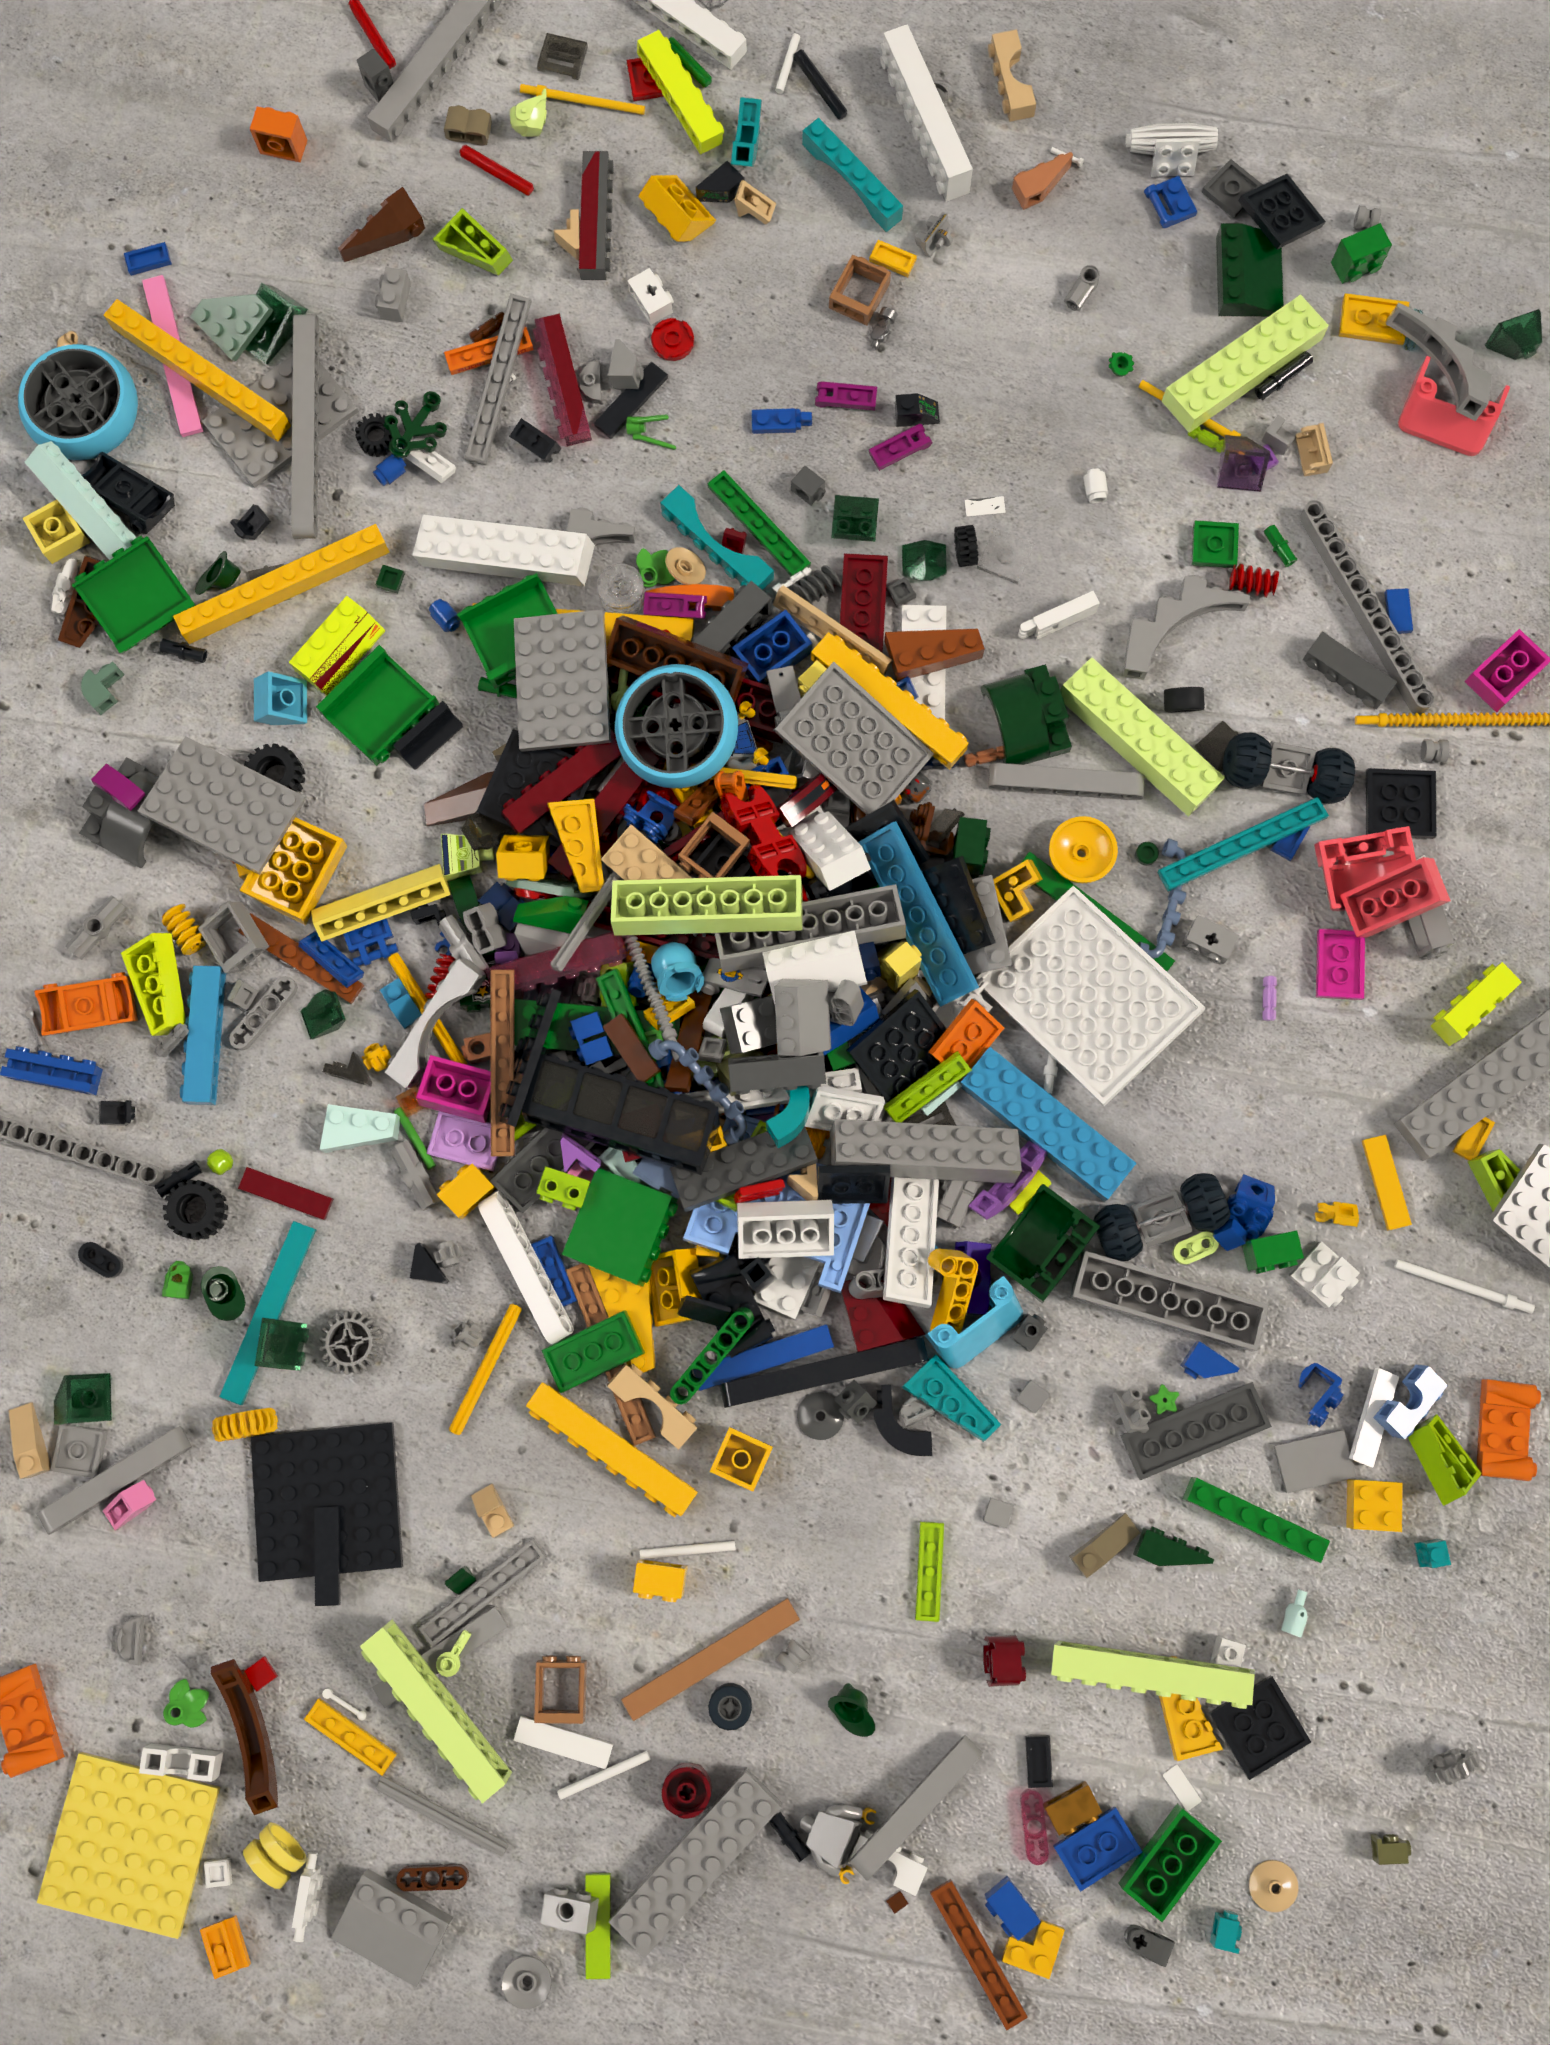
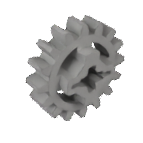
M1457 1748L1434 1756L1435 1762L1428 1763L1429 1766L1424 1767V1772L1428 1781L1432 1782V1784L1437 1782L1441 1784L1445 1781L1446 1785H1451L1457 1781L1467 1779L1470 1776L1469 1772L1475 1771V1767L1479 1766V1760L1471 1749L1458 1751Z

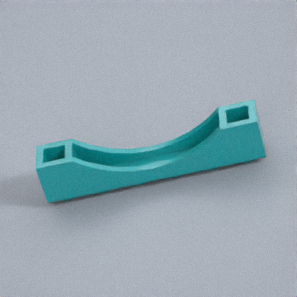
M819 117L803 129L802 145L816 160L832 167L849 183L868 209L871 217L885 232H888L902 220L903 205Z
M680 485L660 502L662 516L668 522L673 521L682 535H688L699 550L702 551L704 549L709 554L710 560L714 564H720L725 568V573L731 579L736 578L741 583L740 586L747 585L752 581L760 589L764 590L774 580V570L759 556L734 552L723 547L709 535L699 520L695 499Z

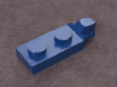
M795 408L752 410L753 434L796 433V430H801V426H812V412H801L800 409Z

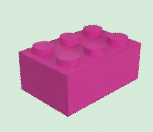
M1518 629L1464 682L1497 713L1550 663V657L1525 633Z
M430 1055L416 1096L419 1106L486 1124L491 1108V1071Z

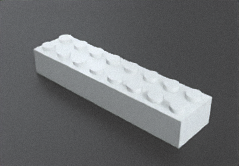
M908 24L885 32L883 43H881L883 52L880 57L881 65L884 70L887 69L889 83L897 91V101L905 109V119L913 127V137L921 145L922 157L924 159L927 158L930 175L932 177L935 176L937 181L938 193L940 195L943 194L946 202L969 194L973 168Z
M423 515L412 556L423 567L520 579L537 573L541 581L585 587L595 545L589 536L584 533Z

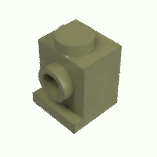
M1370 1834L1372 1858L1377 1864H1409L1408 1856H1411L1409 1840H1402L1395 1834L1383 1835V1839L1376 1834Z

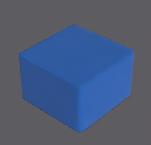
M1232 1218L1222 1227L1214 1230L1213 1237L1226 1251H1230L1246 1244L1247 1231L1235 1218Z

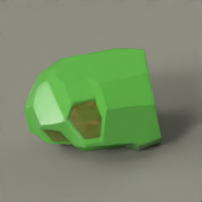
M175 1261L170 1265L162 1289L163 1297L189 1299L193 1274L191 1268L185 1262Z

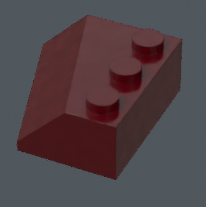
M853 1279L844 1281L841 1293L857 1352L925 1335L906 1304L883 1300V1297L857 1299L849 1292V1284ZM859 1281V1285L866 1289L865 1284Z

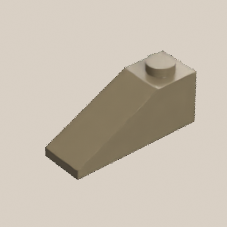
M1124 1513L1073 1552L1069 1558L1081 1574L1088 1578L1137 1537L1140 1531L1128 1515Z

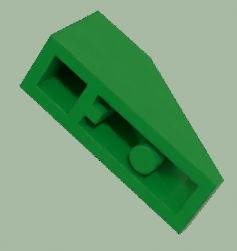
M562 896L521 903L517 906L513 922L570 934L587 910L588 900Z

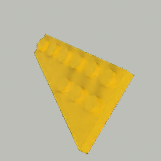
M589 1266L608 1317L626 1310L644 1349L645 1354L626 1362L627 1365L631 1366L634 1364L643 1373L654 1369L655 1352L652 1334L653 1320L651 1315L650 1279L642 1287Z

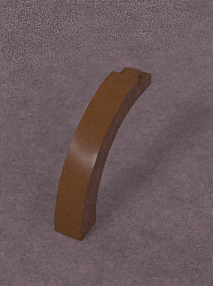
M235 1659L212 1666L210 1674L225 1700L239 1741L245 1776V1800L254 1815L277 1808L278 1791L272 1749L263 1715L245 1670H240Z

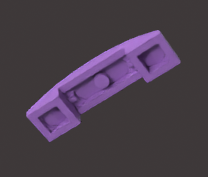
M1028 1141L1020 1150L1022 1171L1016 1182H996L988 1192L983 1189L968 1207L986 1220L1001 1212L1016 1199L1033 1179L1041 1167L1047 1152L1031 1141Z

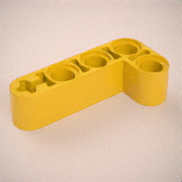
M935 1249L929 1254L928 1264L944 1277L930 1331L941 1324H948L960 1334L976 1279L978 1263L962 1251Z

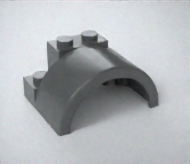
M126 757L118 772L132 781L146 795L130 811L114 801L111 795L94 786L82 806L91 815L79 834L133 865L143 868L146 863L144 845L154 821L140 815L138 810L159 776Z

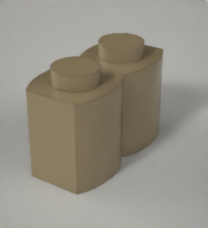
M460 105L450 106L444 126L445 138L455 142H468L480 146L487 145L492 125L491 114L483 109L468 110Z

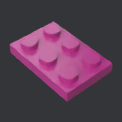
M1318 929L1316 998L1363 1000L1365 938L1356 937L1355 932L1351 930Z

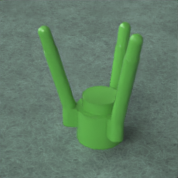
M667 414L627 417V434L633 435V440H643L665 448L676 449L675 445L641 435V433L646 432V422L668 420L669 416Z

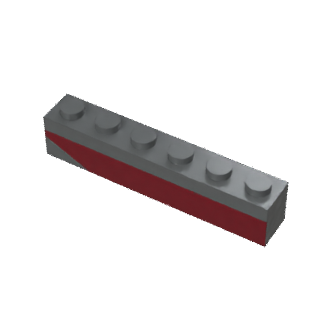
M583 151L579 273L581 280H606L607 272L611 271L610 258H607V252H611V238H608V232H612V220L608 219V215L612 213L613 208L612 199H609V193H613V180H610V174L614 173L613 160L609 159L608 151Z

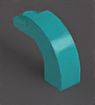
M740 97L737 134L735 141H733L731 165L754 167L760 134L762 99Z
M807 1085L797 1086L795 1090H786L790 1098L787 1107L781 1113L766 1121V1130L777 1148L786 1145L796 1138L807 1122L810 1110V1095Z

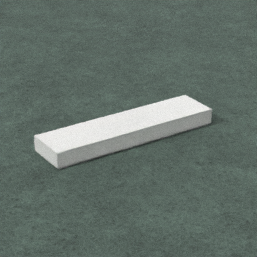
M1375 1368L1349 1455L1350 1460L1373 1468L1384 1428L1373 1417L1387 1400H1393L1399 1376L1380 1368Z
M523 1715L520 1717L513 1740L603 1769L607 1768L614 1745L613 1743L552 1724L534 1723V1719Z

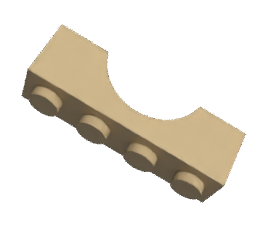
M1017 29L992 34L991 44H988L989 57H993L994 60L993 73L999 79L998 92L999 95H1003L1004 99L1002 101L1003 112L1008 114L1009 122L1034 117L1036 109L1032 85H1026L1017 81L1010 71L1011 67L1020 61L1022 47Z
M625 1363L607 1383V1387L624 1402L634 1398H646L653 1401L662 1413L660 1434L679 1450L697 1429V1426L694 1424L696 1419L687 1411L681 1413L676 1408L678 1404L669 1395L666 1398L658 1392L661 1388L651 1379L648 1382L641 1377L643 1372L634 1364L629 1366Z

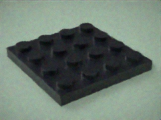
M513 729L476 813L512 828L501 814L504 810L503 805L511 798H514L516 801L522 796L521 791L530 784L534 787L540 782L538 778L548 770L552 773L558 768L556 764L566 756L570 759L573 755L557 748L521 752L519 749L518 730ZM591 779L572 794L583 799ZM550 811L522 833L526 835L548 836L543 831V828L552 819ZM549 836L550 846L558 848L560 844Z
M963 856L921 871L963 955L996 943Z
M914 989L846 1051L878 1093L884 1097L885 1102L888 1103L940 1064L928 1052L947 1028L922 994Z

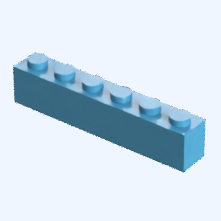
M193 966V972H190L189 984L192 987L191 994L187 998V1006L190 1008V1012L185 1022L189 1033L184 1041L186 1061L182 1064L184 1085L180 1087V1097L182 1102L188 1105H216L226 973L221 966Z

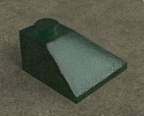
M1537 309L1498 323L1485 343L1486 348L1514 360L1522 357L1527 359L1534 356L1542 344L1540 310Z
M111 1373L65 1375L54 1399V1425L112 1421Z

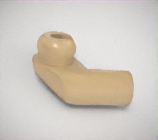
M74 331L65 333L58 339L57 348L77 344V333Z

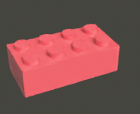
M1427 857L1420 858L1340 895L1356 937L1368 938L1451 901L1434 858Z

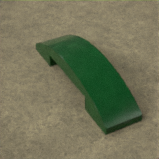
M470 875L448 881L461 924L472 935L465 925L463 912L480 905ZM495 950L482 954L486 962L495 960Z

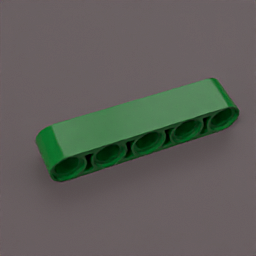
M746 1307L738 1308L675 1383L670 1391L671 1399L675 1403L686 1404L749 1329L754 1321V1315L750 1309ZM743 1315L747 1319V1324H739L736 1316ZM722 1333L730 1334L732 1342H724L721 1337ZM707 1351L715 1352L717 1360H710L707 1357ZM692 1369H699L703 1374V1378H696L692 1373ZM678 1387L686 1388L688 1395L682 1396L678 1392Z

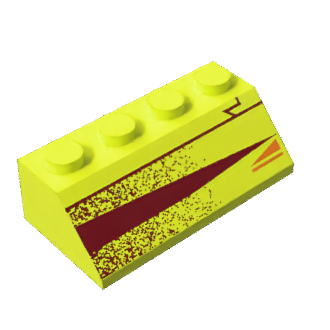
M346 596L289 663L295 672L327 696L358 664L383 635L385 629L364 608Z

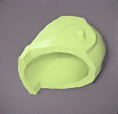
M546 89L542 90V95L525 100L510 109L511 126L521 136L537 137L541 134L547 114Z

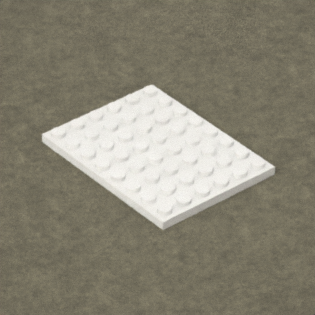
M1074 886L1009 946L1013 966L983 972L976 978L978 982L982 977L984 979L982 984L985 980L989 983L983 990L1103 1106L1112 1100L1205 1011V1006Z

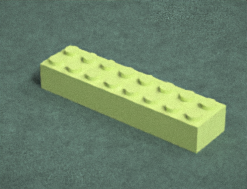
M1300 294L1168 386L1162 403L1190 433L1266 380L1271 374L1276 373L1304 351L1319 343L1323 339L1329 325Z
M1090 658L1062 685L1060 691L1064 704L1188 817L1224 780L1225 777L1094 658Z
M801 875L613 881L611 925L614 936L802 930Z
M393 1619L360 1646L364 1659L375 1665L378 1669L376 1672L383 1682H388L393 1688V1696L399 1702L403 1701L407 1706L408 1715L413 1721H418L421 1724L425 1737L429 1741L433 1740L439 1747L437 1749L439 1755L445 1761L449 1760L454 1767V1774L458 1779H464L469 1786V1793L475 1800L479 1799L483 1804L507 1783L512 1771L440 1679L434 1674Z
M1058 1641L1054 1644L1051 1675L1057 1676V1680L1063 1682L1080 1679L1082 1680L1081 1684L1096 1686V1683L1100 1682L1106 1683V1688L1121 1690L1122 1686L1131 1687V1691L1136 1693H1146L1147 1690L1156 1691V1695L1162 1697H1171L1173 1693L1180 1694L1183 1700L1196 1701V1698L1200 1697L1206 1698V1703L1221 1705L1222 1701L1232 1702V1707L1247 1709V1705H1252L1255 1669Z

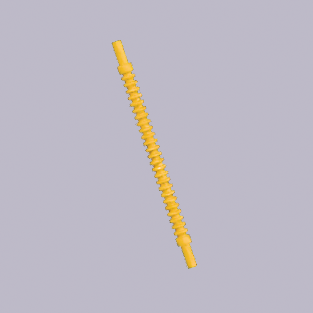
M1455 712L1453 715L1451 713L1446 715L1444 713L1440 715L1438 713H1434V715L1431 713L1427 715L1425 713L1421 715L1415 713V715H1412V713L1408 715L1402 713L1400 716L1399 713H1396L1393 716L1392 713L1389 715L1379 713L1378 715L1355 716V725H1378V727H1386L1387 724L1390 727L1393 724L1396 727L1399 724L1403 727L1406 724L1409 727L1412 724L1415 727L1419 724L1422 727L1425 724L1428 727L1432 724L1435 727L1438 724L1441 727L1444 724L1448 727L1451 724L1454 727L1457 724L1459 726L1464 724L1466 726L1470 724L1472 726H1476V724L1479 726L1483 724L1485 726H1489V724L1495 726L1496 723L1498 726L1502 724L1508 726L1509 723L1511 726H1514L1515 723L1518 726L1522 723L1524 726H1527L1528 723L1530 726H1533L1535 723L1537 726L1541 723L1543 726H1546L1547 723L1550 725V713L1547 714V712H1544L1542 715L1540 712H1537L1536 715L1534 712H1531L1530 715L1527 712L1523 715L1521 712H1518L1517 715L1514 712L1510 715L1508 712L1504 715L1501 712L1498 715L1495 712L1491 715L1488 712L1485 715L1482 712L1478 715L1475 712L1472 715L1469 712L1466 715L1462 712L1458 715Z

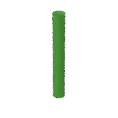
M397 1108L394 1110V1113L400 1116V1123L428 1170L436 1166L435 1162L427 1154L425 1145L403 1108Z

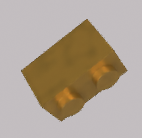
M1086 1781L1043 1803L1059 1836L1061 1834L1067 1836L1077 1830L1076 1826L1084 1822L1085 1824H1090L1099 1818L1098 1815L1102 1813Z

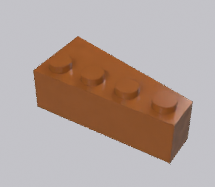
M978 629L885 632L884 642L889 658L892 659L891 665L897 682L907 676L914 678L982 659L985 650Z

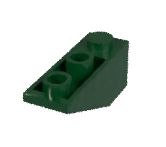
M1151 1526L1150 1530L1143 1528L1133 1555L1157 1566L1213 1564L1214 1562L1213 1558L1208 1557L1209 1551L1198 1546L1195 1547V1550L1186 1547L1187 1541L1175 1536L1172 1540L1164 1537V1531Z

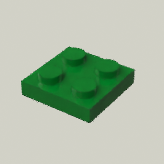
M1195 520L1193 523L1191 565L1233 568L1235 564L1236 568L1238 561L1239 523Z

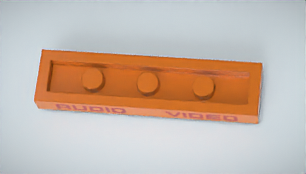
M527 327L524 328L517 355L534 350ZM498 336L444 352L451 375L490 364Z

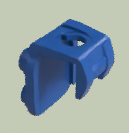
M648 791L649 801L639 812L632 809L628 803L625 805L623 819L627 821V827L632 824L638 830H643L646 833V837L654 844H657L658 841H664L668 836L676 819L674 817V810L678 806L658 796L653 791ZM661 812L663 820L660 823H655L650 819L652 813Z
M1243 1174L1234 1190L1236 1193L1230 1195L1227 1199L1230 1210L1229 1220L1235 1218L1247 1231V1239L1254 1240L1263 1235L1273 1218L1275 1186Z
M1313 1363L1302 1371L1298 1387L1301 1389L1314 1372L1331 1385L1309 1412L1311 1416L1308 1418L1307 1425H1316L1320 1428L1328 1418L1329 1412L1326 1411V1407H1331L1335 1410L1343 1400L1344 1394L1340 1389L1342 1379L1320 1364Z

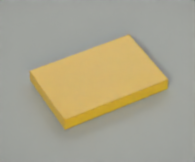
M1345 293L1342 301L1338 336L1403 345L1406 336L1386 325V320L1398 302L1409 307V302Z

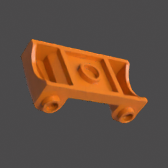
M125 972L111 974V978L59 987L57 983L43 985V989L34 991L41 1010L42 1036L138 1021L132 982L129 976H125Z
M1490 1379L1481 1380L1476 1464L1482 1473L1480 1476L1520 1481H1531L1532 1477L1536 1476L1537 1465L1533 1462L1532 1457H1528L1531 1409H1534L1536 1404L1539 1405L1541 1401V1392L1537 1390L1536 1385Z
M36 1663L0 1677V1727L8 1753L4 1754V1760L1 1761V1767L4 1774H8L10 1778L65 1757Z

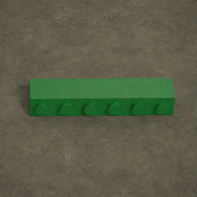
M1191 1477L1182 1498L1318 1563L1322 1562L1330 1543L1328 1539L1196 1477Z

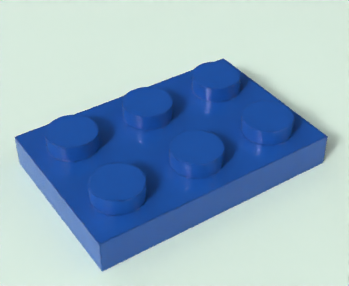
M1115 1806L1098 1816L1099 1818L1096 1821L1084 1825L1053 1845L1080 1892L1142 1853L1141 1848Z

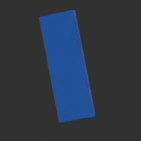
M317 931L299 941V947L346 988L363 978L364 971L328 940L321 942Z
M553 1236L531 1244L563 1307L577 1302Z

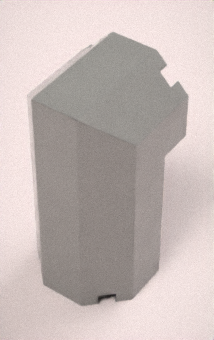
M522 923L517 924L514 933L526 956L560 947L570 935L569 933ZM592 926L584 939L611 931ZM612 951L567 963L565 968L597 978L601 976L600 968L602 961L609 960Z

